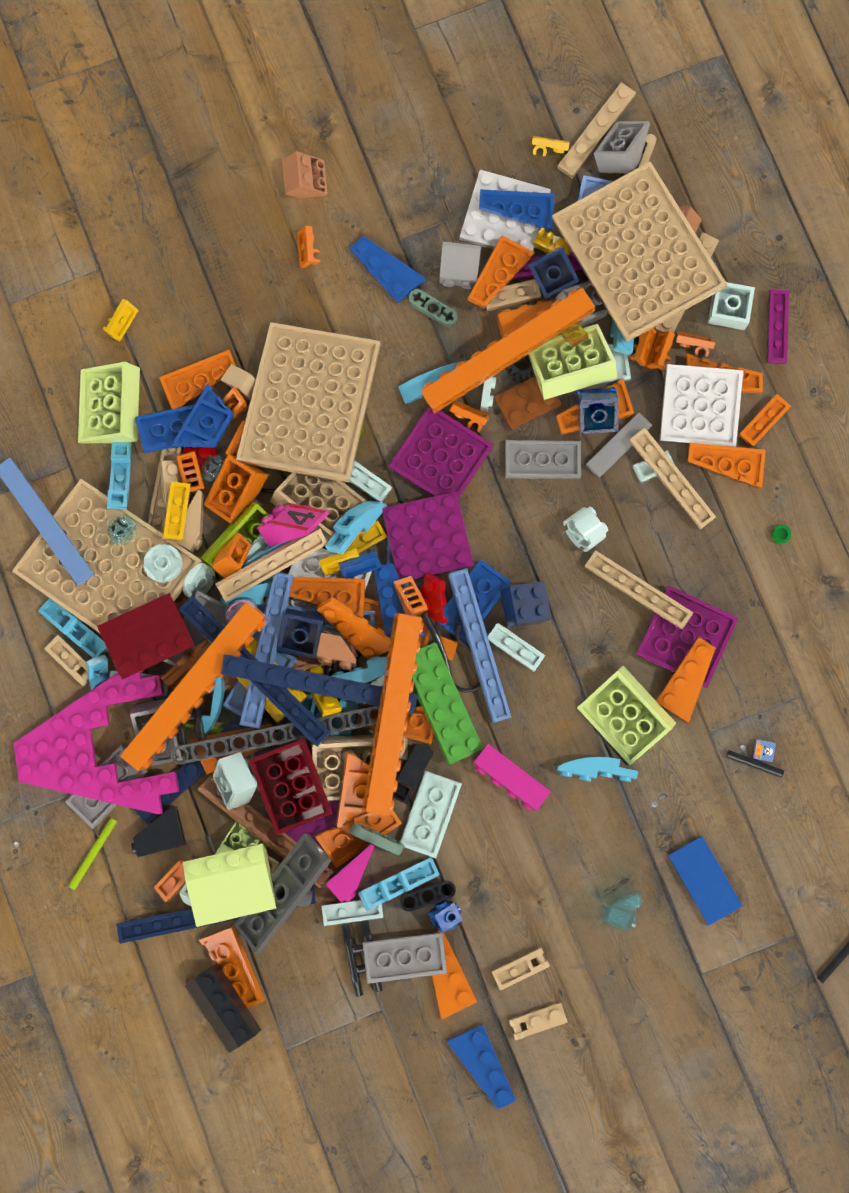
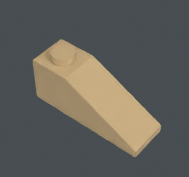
M200 490L197 491L187 509L183 541L172 540L192 554L195 550H199L203 542L201 539L203 534L204 494Z

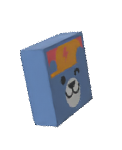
M756 739L752 759L773 762L776 743Z

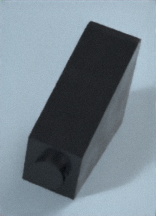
M419 743L415 745L397 778L398 784L396 792H393V798L406 805L434 754V751L428 746Z
M177 806L170 807L133 837L134 842L131 843L133 853L137 854V857L187 845Z

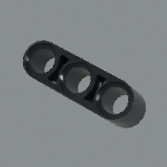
M441 881L404 894L401 897L400 905L407 912L415 911L452 898L455 895L456 887L451 881ZM444 884L452 886L451 894H442L441 888ZM426 890H430L434 894L433 899L429 902L422 898V894ZM406 897H412L415 900L413 907L407 908L404 906L403 901Z

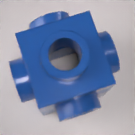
M448 900L438 902L435 908L427 912L435 929L442 933L456 928L458 923L463 920L460 915V907Z

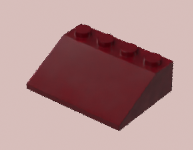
M170 593L97 626L121 680L195 646Z
M305 738L249 759L276 835L333 814Z

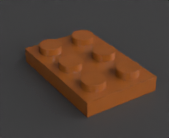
M535 376L494 396V400L511 431L562 405L558 396L544 400Z

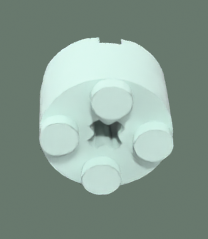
M590 506L588 508L582 507L563 522V525L568 527L566 533L570 540L578 548L581 546L585 548L584 552L589 551L604 540L608 531L606 524L600 522L596 517V511Z

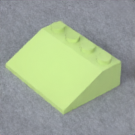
M598 324L558 335L528 354L544 400L617 378L615 359Z
M120 362L81 369L78 443L138 441V428L135 417L138 416L139 367L128 362Z
M624 666L577 707L629 765L650 749L676 724Z
M263 844L183 862L186 886L197 927L276 909L268 855Z

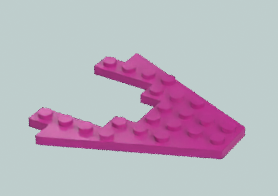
M140 671L121 680L119 673H117L14 743L19 782L146 812L163 814L160 795L179 792L177 773L171 772L119 783L116 764L97 767L92 729L110 725L108 706L164 695L161 676L142 678Z

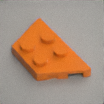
M346 752L336 818L337 828L343 827V824L351 821H359L365 816L374 815V813L362 811L369 764L350 752Z

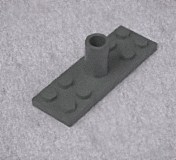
M304 833L271 876L276 909L242 916L234 925L254 953L260 954L296 906L307 907L311 903L312 892L310 888L331 862L329 857L309 834Z

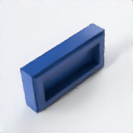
M376 551L339 563V567L343 577L349 579L379 569L381 564Z

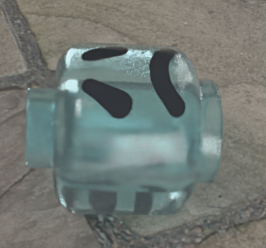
M217 454L215 456H208L200 468L204 474L202 478L209 483L215 482L225 459Z
M125 516L115 518L108 528V533L111 535L109 539L117 545H120V543L129 544L137 533L136 524Z

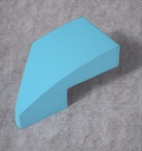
M105 655L86 661L87 674L92 691L109 679L107 677L108 659Z

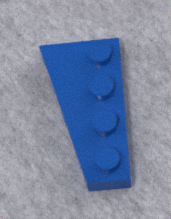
M480 189L479 210L553 231L552 215H554L555 193Z
M365 236L350 246V251L397 304L406 298L412 290L417 289L426 281V278Z
M393 563L381 565V568L374 570L385 636L390 639L394 615L398 613L405 614L393 584L394 581L400 580ZM423 631L422 634H419V638L425 637Z
M483 1024L446 1041L497 1109L516 1101Z

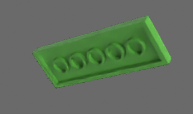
M435 642L421 648L415 657L417 669L412 675L413 688L415 693L418 694L419 702L447 765H451L482 750L483 746L437 643Z

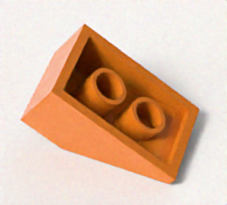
M234 455L227 456L204 503V506L230 524L235 522L259 494L268 477V474L256 466L236 460L237 456Z

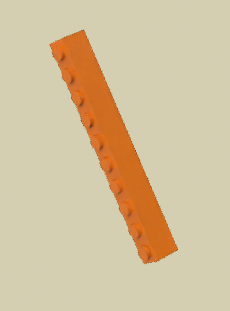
M574 289L564 300L561 301L559 299L555 301L550 309L538 312L535 315L536 318L531 321H524L519 325L520 328L514 332L513 330L508 331L500 341L497 342L495 340L491 342L487 349L482 352L477 351L467 362L462 361L458 363L453 371L444 372L434 383L429 382L424 385L421 393L433 413H437L595 311V306L584 289Z
M245 602L120 756L137 771L147 770L154 762L152 758L155 754L159 755L165 749L166 745L164 743L169 738H174L178 733V726L181 723L185 724L189 720L191 710L194 707L197 709L204 701L202 697L205 693H210L217 684L214 682L218 677L222 678L224 676L220 674L224 654L240 657L241 649L244 646L248 647L254 640L252 636L256 631L260 632L267 624L265 620L268 617L251 602Z
M400 613L394 615L362 807L364 812L389 816L394 808L392 797L393 792H396L398 784L395 778L396 772H399L401 766L399 754L404 748L402 736L403 732H406L407 729L405 717L406 712L408 713L410 710L411 702L408 699L409 693H412L414 687L412 675L417 669L415 657L420 650L418 638L419 634H422L423 631L421 617Z

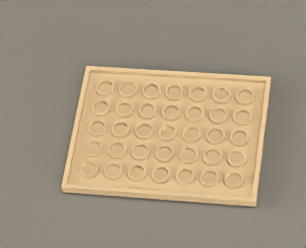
M651 162L644 164L552 215L555 225L626 342L727 287L726 281Z
M270 322L236 460L254 466L350 482L381 341Z
M80 479L53 517L95 575L78 586L41 533L12 572L98 632V625L170 593L173 601H175L183 590V583L189 571L203 561L174 541L163 539L161 532L127 509H107L108 497ZM119 519L122 524L128 525V527L123 529V527L118 524L117 520ZM113 525H115V530H114V532H112V526H113ZM120 530L124 531V533L121 534L122 538H119V535L116 534ZM155 545H171L182 556L183 566L181 572L170 582H156L148 577L144 571L145 554Z

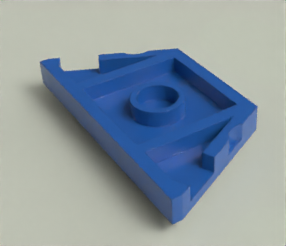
M206 385L173 441V446L217 447L233 419V412L224 405L223 400L219 396H216L210 385Z

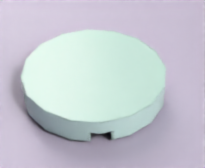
M168 544L153 546L144 557L143 567L147 576L160 583L170 582L175 579L183 566L182 556L179 551Z
M206 563L194 566L185 577L183 583L184 595L190 598L195 596L197 590L206 594L213 585L214 569Z

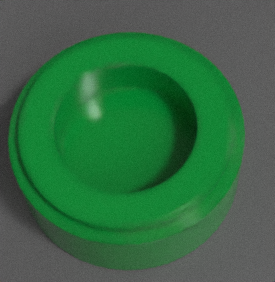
M778 525L772 530L771 538L776 544H785L791 538V530L786 525Z

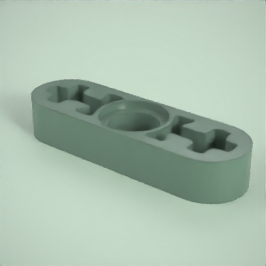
M420 289L410 292L409 303L413 308L445 327H453L456 324L457 313L455 310ZM419 295L421 301L414 302V297ZM436 304L438 311L431 313L428 311V306ZM443 309V314L446 316H449L451 314L453 320L445 321L446 317L442 314L440 317H438L441 313V310Z
M357 822L353 823L349 831L354 836L397 855H400L404 848V844Z

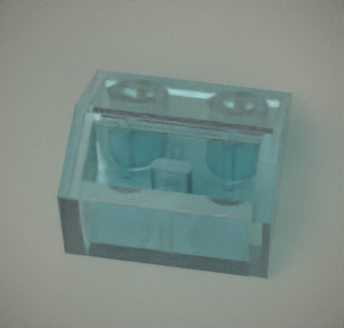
M631 890L608 902L602 922L629 932L631 928L634 929L637 921L635 916L636 909H640L643 897H640L641 892Z

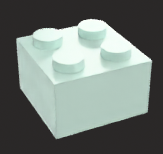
M726 282V288L712 295L708 324L745 330L750 321L755 287Z
M241 752L218 760L212 777L227 809L231 810L250 803L257 787V781L255 776L251 775L247 759L243 758Z

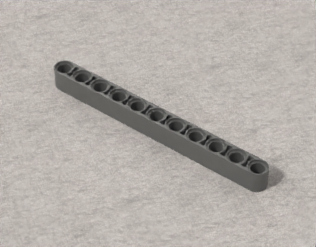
M371 706L317 717V719L331 733L375 725L377 720H372L370 713L374 709L379 710V707ZM355 713L361 715V722L359 724L351 722V716ZM333 718H341L342 725L340 728L332 727L331 721ZM287 723L179 745L171 751V759L176 764H184L301 740L303 738L306 739L307 737L304 734L295 736L292 733L295 725ZM276 729H281L284 732L283 739H274L273 732ZM261 733L264 735L265 740L262 744L254 742L253 736L255 734ZM237 737L243 738L245 740L244 747H235L234 739ZM217 741H222L225 744L223 752L215 750L214 744ZM197 745L205 747L206 752L203 756L195 754L194 750ZM176 750H184L186 753L185 759L178 760L175 757Z

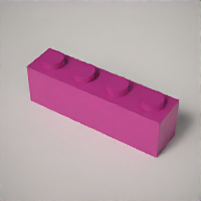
M489 744L486 745L473 763L476 765L474 768L483 776L486 773L492 777L490 781L497 787L501 785L507 789L506 793L513 799L518 797L522 800L523 803L521 805L530 812L532 809L537 811L551 792Z

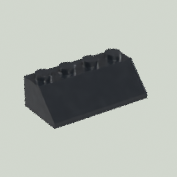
M218 963L185 985L229 1053L242 1046L262 1030Z

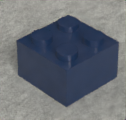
M563 245L528 264L545 299L579 282V277Z
M544 581L511 585L500 590L507 628L542 624L552 619Z
M287 608L283 616L277 651L316 659L325 618L322 615Z

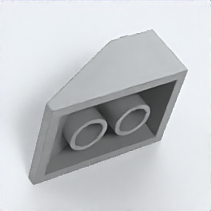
M649 121L615 122L594 153L599 173L628 174L634 171L641 159L650 126Z
M443 242L439 284H443L446 287H453L455 285L461 286L464 289H472L477 282L481 246Z
M590 281L562 290L553 300V303L559 299L562 301L574 289L579 290L583 288L594 304L595 311L568 328L569 332L585 328L609 315L608 310L594 287L591 286Z
M166 699L133 705L130 717L136 736ZM176 735L164 743L166 747L159 755L155 754L152 758L154 762L151 766L173 762L171 751L179 746ZM181 749L175 752V757L178 760H183Z

